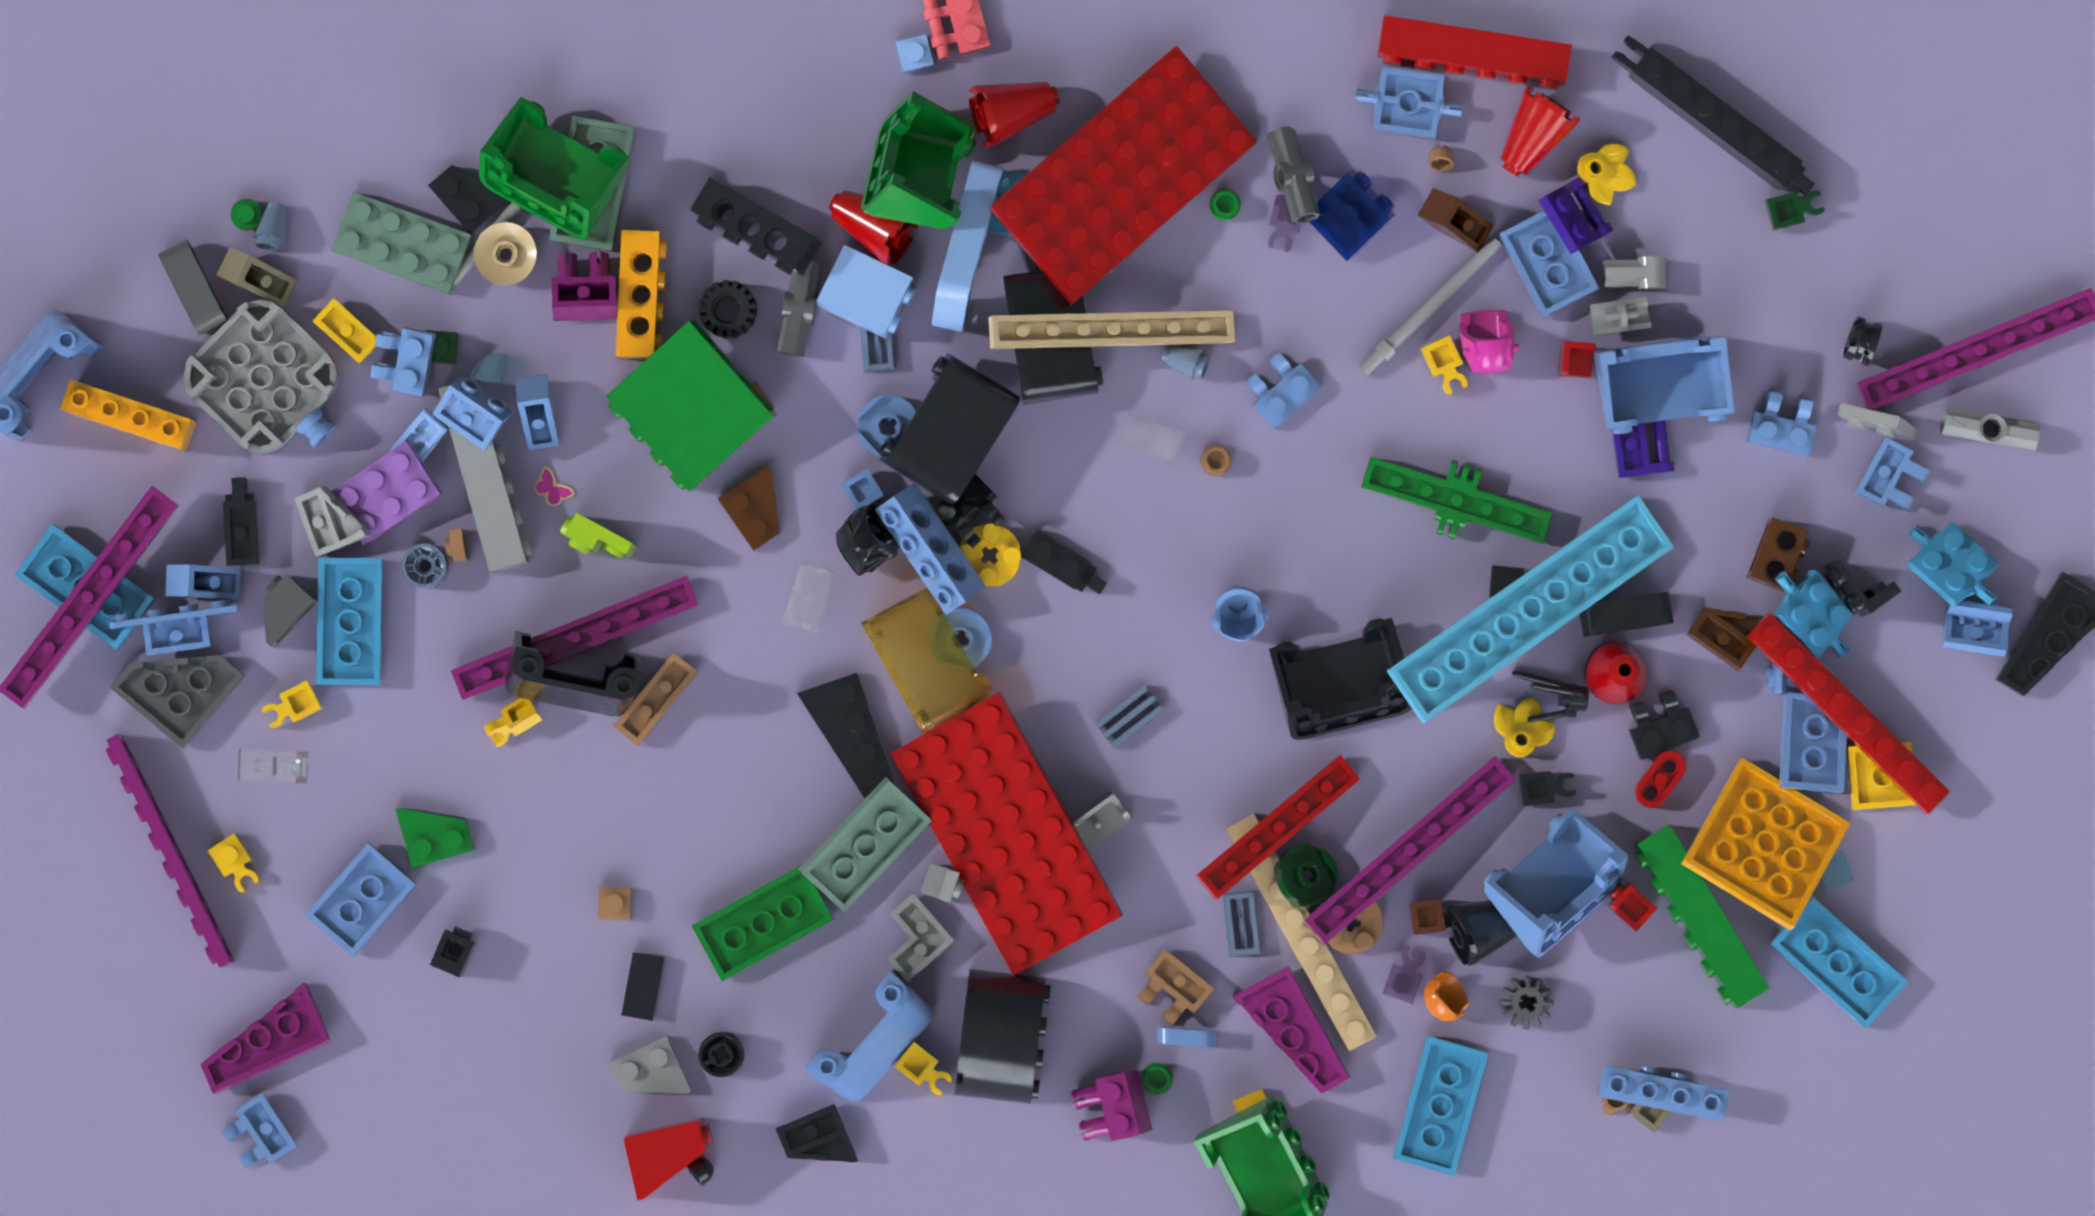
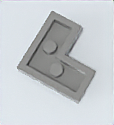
M914 893L890 913L910 939L891 954L887 960L907 983L955 941Z

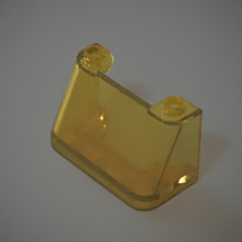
M927 587L860 622L923 734L990 697L987 691L991 690L992 687L983 672L977 675L941 611V607Z

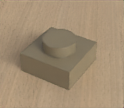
M1635 1104L1628 1113L1655 1133L1672 1111Z

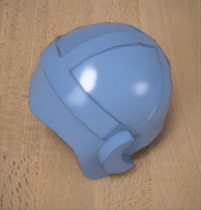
M1238 585L1231 586L1217 597L1214 604L1215 615H1211L1214 630H1219V633L1228 639L1243 642L1257 635L1264 628V621L1269 620L1267 606H1262L1259 594L1250 588Z

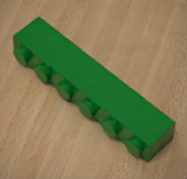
M1664 825L1636 842L1634 846L1637 851L1633 853L1634 857L1642 869L1648 867L1654 878L1650 880L1651 885L1659 896L1664 894L1670 903V906L1666 907L1668 913L1676 924L1681 922L1687 931V933L1683 934L1685 941L1692 951L1698 949L1704 959L1699 963L1709 978L1715 977L1720 986L1716 991L1725 1005L1731 1004L1733 1008H1738L1770 989L1702 876L1681 864L1687 852L1671 825Z

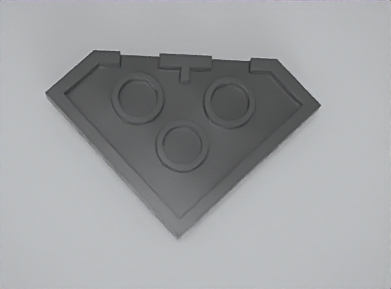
M222 655L130 663L110 688L176 744L185 749L246 675Z

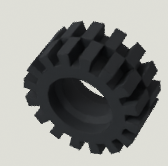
M723 280V282L713 283L712 287L704 291L705 294L700 299L699 313L705 327L712 334L724 339L730 337L737 338L739 335L747 333L748 329L754 325L755 317H757V304L752 293L745 285L740 284L738 281ZM723 298H734L740 304V314L733 321H723L716 314V306Z

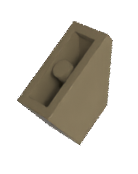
M232 247L229 248L216 274L222 279L269 302L271 301L282 308L297 280Z

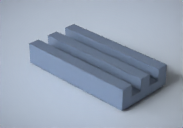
M860 327L864 373L896 370L893 334L889 332L886 337L888 363L882 364L880 336L873 333L876 364L870 365L867 329Z
M1144 685L1097 721L1095 725L1115 749L1161 713L1164 708L1146 685ZM1144 694L1147 699L1107 730L1104 726L1105 723ZM1150 704L1153 705L1155 708L1116 740L1112 736L1114 732Z
M1254 890L1223 894L1229 957L1261 954ZM1247 897L1249 899L1254 948H1248L1242 900V898ZM1230 899H1236L1241 949L1235 950Z

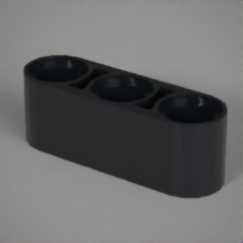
M1669 592L1596 602L1580 613L1583 637L1674 623Z

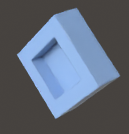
M926 34L896 41L903 74L934 66Z

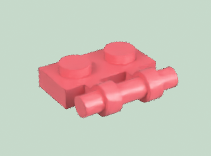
M923 0L925 6L923 15L925 21L929 22L933 36L930 39L933 49H936L939 60L951 57L948 46L957 44L960 56L991 48L979 0H946L947 5L942 7L937 6L936 0ZM950 16L954 33L945 34L941 18Z

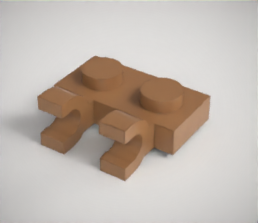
M1164 949L1144 973L1151 981L1137 998L1147 1005L1161 988L1176 999L1162 1016L1166 1022L1173 1025L1186 1008L1194 1014L1214 988L1168 950Z

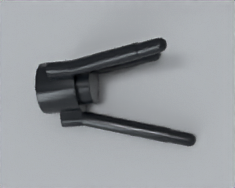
M1519 671L1512 672L1514 677L1533 682L1530 685L1533 689L1559 694V706L1565 708V710L1528 717V722L1561 717L1576 718L1577 711L1585 712L1588 707L1589 690L1587 686L1563 683Z

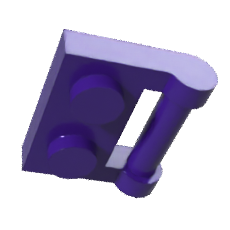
M1580 177L1538 200L1570 254L1577 252L1614 230L1609 222L1606 223L1584 188L1586 183ZM1571 193L1574 194L1580 206L1584 210L1585 214L1587 215L1588 219L1590 220L1591 224L1595 229L1594 231L1592 230L1583 213L1579 209Z
M1665 420L1652 422L1658 463L1654 464L1649 462L1644 423L1632 426L1633 432L1613 434L1612 429L1618 478L1675 471L1674 461H1670Z

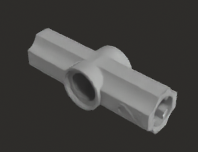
M1945 407L1941 418L1940 435L1979 441L1982 444H1996L2035 451L2039 442L2040 424L2004 418L1997 414L1987 415ZM1986 421L1993 422L1997 427L1996 436L1993 438L1988 437L1983 431V425Z

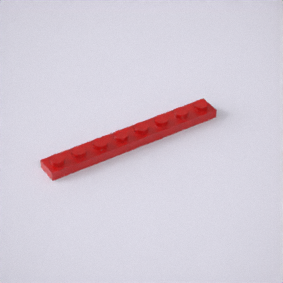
M1767 613L1746 635L1925 814H1930L1948 795L1950 790L1771 613Z

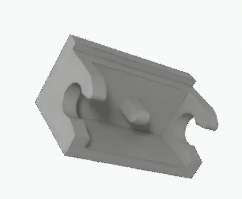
M1113 793L1073 824L1088 851H1090L1132 820V817Z

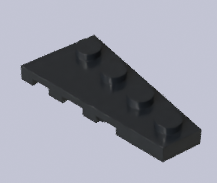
M2061 572L1995 680L2018 695L2025 696L2095 627V591L2066 573Z
M857 673L797 693L864 798L885 777L895 785Z

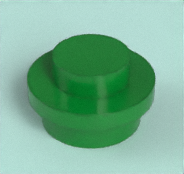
M1221 189L1212 195L1209 208L1216 219L1229 221L1238 215L1241 201L1234 191Z
M242 199L233 205L230 216L237 228L250 231L258 227L263 212L260 205L255 201Z
M1162 1063L1149 1064L1141 1074V1083L1144 1089L1151 1094L1159 1095L1165 1093L1170 1089L1173 1082L1171 1070Z

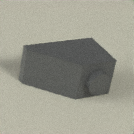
M287 574L283 578L280 575L274 578L266 588L269 593L264 597L266 643L274 648L318 602L295 579Z

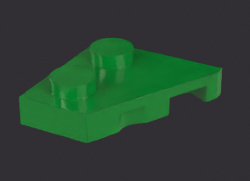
M404 808L395 809L412 868L475 850L465 819Z

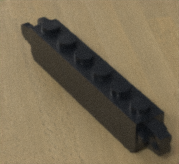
M1628 35L1624 39V43L1630 50L1642 57L1639 63L1636 65L1626 55L1617 51L1612 55V59L1630 73L1629 78L1772 187L1778 190L1783 188L1787 192L1793 187L1804 196L1814 187L1815 183L1803 174L1806 168L1801 165L1803 162L1801 159L1654 48L1650 47L1648 49Z

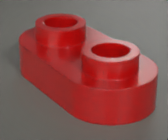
M1664 751L1654 759L1635 786V798L1640 805L1646 808H1656L1665 802L1685 774L1686 762L1681 754L1675 751ZM1666 761H1671L1674 764V770L1671 773H1667L1663 768ZM1648 786H1652L1656 791L1655 796L1651 799L1645 795V789Z

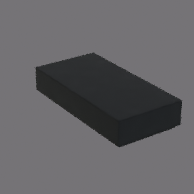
M633 952L622 1016L653 1021L665 958Z

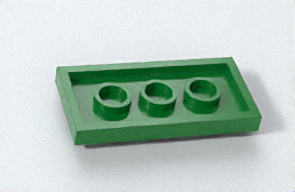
M802 865L691 925L721 981L728 979L834 920L816 886L798 870Z

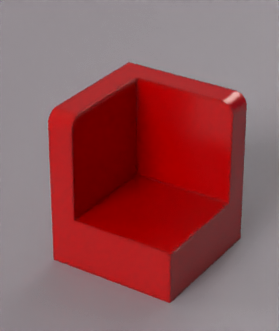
M1564 341L1560 349L1558 376L1590 379L1596 343Z

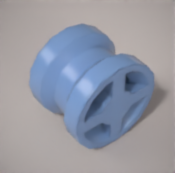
M319 408L305 417L296 428L301 435H306L309 438V443L314 448L323 443L337 427L332 421H327L323 417L324 413Z

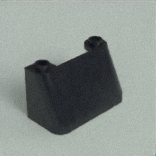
M1042 271L1003 276L1009 315L1086 313L1083 296L1070 305ZM1091 347L1015 349L1023 405L1097 394L1098 385H1103L1101 366H1094Z
M947 353L945 357L940 356L934 363L931 372L934 373L933 381L935 382L901 435L887 438L881 447L880 452L883 455L879 460L912 482H915L941 501L954 504L966 489L1016 410L1020 397Z
M1392 618L1371 620L1363 629L1362 638L1302 652L1300 646L1292 642H1282L1273 648H1269L1290 736L1293 739H1308L1400 716L1412 709L1387 673L1388 669L1404 659Z
M515 631L505 675V686L511 695L518 698L608 716H620L630 707L638 691L642 676L641 660L638 655L624 653L623 659L614 666L605 665L602 680L545 669L543 652H539L533 647L531 634Z

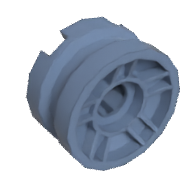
M421 543L413 546L406 552L402 562V570L410 583L420 588L430 589L440 585L445 580L449 570L447 556L441 549L431 544ZM422 560L430 561L431 569L428 572H423L419 569L421 568Z

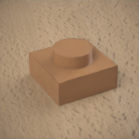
M462 528L449 530L450 537L445 538L447 557L452 556L453 561L456 563L469 561L465 530Z
M599 887L598 919L631 920L632 888Z

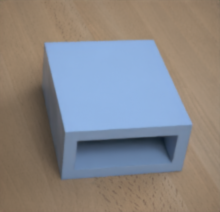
M844 245L816 302L818 307L886 339L889 332L894 334L899 327L902 316L898 314L903 304H910L916 288L912 287L914 284L913 277Z

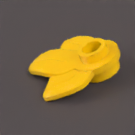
M1606 144L1597 153L1591 152L1583 155L1578 162L1577 172L1579 177L1588 183L1591 197L1600 204L1611 205L1614 191H1626L1636 185L1633 171L1628 165L1623 164L1629 153V149L1624 145ZM1592 162L1597 165L1598 171L1596 174L1591 171L1590 166Z
M1534 697L1523 700L1515 710L1503 704H1498L1494 712L1495 729L1505 738L1506 750L1515 757L1522 758L1530 755L1535 747L1549 743L1555 733V724L1550 721L1528 722V717L1542 714L1541 706ZM1516 737H1523L1526 740V745H1519L1516 742Z

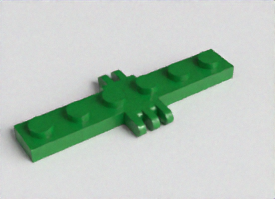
M1370 457L1361 484L1363 489L1436 511L1434 520L1439 521L1436 534L1442 536L1445 526L1448 524L1451 525L1448 538L1455 539L1458 528L1464 529L1466 522L1469 521L1543 544L1552 516L1550 512L1477 490L1483 469L1476 467L1473 479L1467 478L1471 465L1464 463L1461 475L1455 474L1458 468V461L1455 460L1451 461L1446 480Z

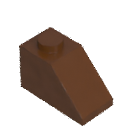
M1434 188L1417 215L1434 229L1476 252L1480 251L1494 226L1458 197Z

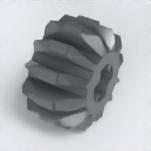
M1529 975L1524 976L1523 986H1521L1517 978H1513L1511 981L1515 990L1513 991L1508 987H1503L1502 989L1504 993L1510 995V999L1499 1000L1501 1005H1510V1008L1502 1012L1503 1017H1508L1514 1013L1515 1015L1510 1023L1512 1026L1518 1025L1521 1018H1523L1522 1026L1525 1030L1529 1029L1531 1018L1533 1023L1540 1027L1542 1023L1538 1015L1541 1014L1545 1018H1550L1551 1016L1548 1011L1543 1010L1544 1005L1554 1006L1553 1000L1543 999L1544 996L1551 993V989L1544 988L1539 992L1538 990L1543 982L1539 978L1535 980L1531 987ZM1523 994L1534 998V1003H1530L1533 1005L1531 1010L1519 1007V1002L1523 1001L1520 999Z

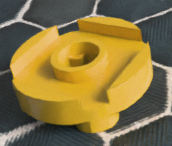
M993 524L979 525L973 528V530L980 537L981 541L974 548H971L962 539L960 549L986 587L1004 585L1015 576L1019 569L1021 561L1019 542L1005 527L998 525L995 527ZM984 547H987L989 550L997 549L998 553L995 555L996 563L992 564L990 561L982 562L981 559L984 556L982 550Z

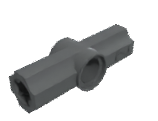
M1286 126L1271 131L1267 138L1275 162L1273 170L1274 183L1279 191L1284 192L1292 222L1305 224L1317 219L1320 212L1312 188L1314 181L1313 167L1309 160L1303 158L1295 129Z
M811 261L803 276L795 271L791 274L789 290L785 292L781 319H783L779 334L777 353L804 357L809 327L813 324L816 311L817 297L815 295L819 283L821 263Z

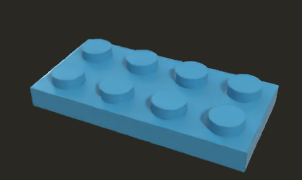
M51 524L14 575L57 607H60L98 556L55 524ZM125 577L87 626V629L116 650H119L137 625L110 629L109 622L116 621L115 615L134 613L135 619L143 618L156 599Z
M318 558L316 685L381 686L382 558Z
M1813 896L1810 897L1795 927L1792 930L1783 927L1769 943L1864 1029L1869 1027L1908 982Z
M1426 1035L1393 1159L1455 1176L1488 1058V1052Z

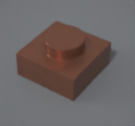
M1441 899L1409 903L1413 935L1446 931Z

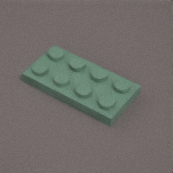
M572 116L568 137L597 153L604 146L619 147L629 156L630 160L635 127ZM628 167L593 230L586 239L573 237L552 225L549 240L613 252Z
M353 192L331 251L451 295L473 236Z
M885 777L798 870L845 913L932 820Z

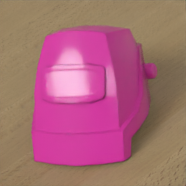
M1481 310L1460 315V338L1463 355L1466 357L1471 371L1491 374L1509 370L1511 363L1514 362V352L1519 351V344H1515V328L1508 319L1507 311Z

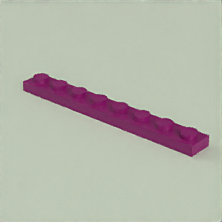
M2092 288L2086 289L1857 382L1856 385L1866 409H1878L2095 321V295Z
M154 486L150 487L0 685L1 693L22 709L28 706L179 507L177 503Z
M686 575L532 637L531 643L537 651L543 652L545 668L699 606ZM512 646L451 670L462 700L505 684V675Z
M117 734L107 739L106 741L109 745L106 748L107 755L114 766L119 765L123 776L120 777L121 783L128 794L133 793L138 803L134 805V809L141 822L147 821L152 831L148 834V837L156 851L161 849L166 861L162 862L165 872L170 879L175 878L180 889L176 891L178 898L184 908L189 906L194 916L191 919L192 926L198 936H204L208 944L205 947V951L213 965L217 963L219 968L236 962L124 736Z
M1494 756L1304 920V923L1323 945L1327 944L1515 782L1514 776Z

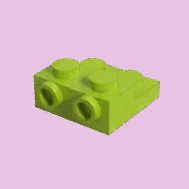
M577 512L573 518L567 517L560 530L561 534L570 539L568 545L588 555L590 550L598 553L603 543L605 544L602 549L619 559H622L624 554L631 558L637 548L630 541Z

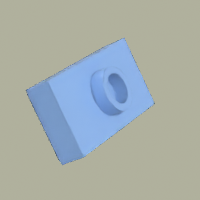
M424 408L388 452L404 441L410 440L420 458L424 461L447 434L449 427L432 415L431 411Z

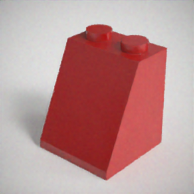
M703 1117L628 1134L623 1137L637 1201L645 1199L709 1149V1144L713 1142L710 1123L704 1124Z

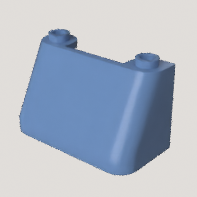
M52 311L44 315L0 366V432L18 442H22L31 432L25 422V414L30 408L18 398L56 353L67 357L69 360L80 354L94 358L104 346L67 315L58 311Z
M1705 336L1594 351V361L1606 429H1613V434L1633 432L1632 426L1640 423L1694 416H1707L1708 422L1727 420L1726 414L1735 413L1727 342L1724 336Z
M1573 807L1564 815L1559 813L1552 819L1548 826L1550 829L1548 839L1510 872L1505 868L1499 871L1494 869L1484 880V893L1524 946L1537 958L1543 956L1608 899L1609 894L1622 881L1629 856Z
M893 970L887 974L876 989L877 1002L888 1013L848 1058L842 1052L837 1054L833 1051H822L805 1067L816 1079L849 1101H857L865 1097L932 1020L933 1010L929 1002Z

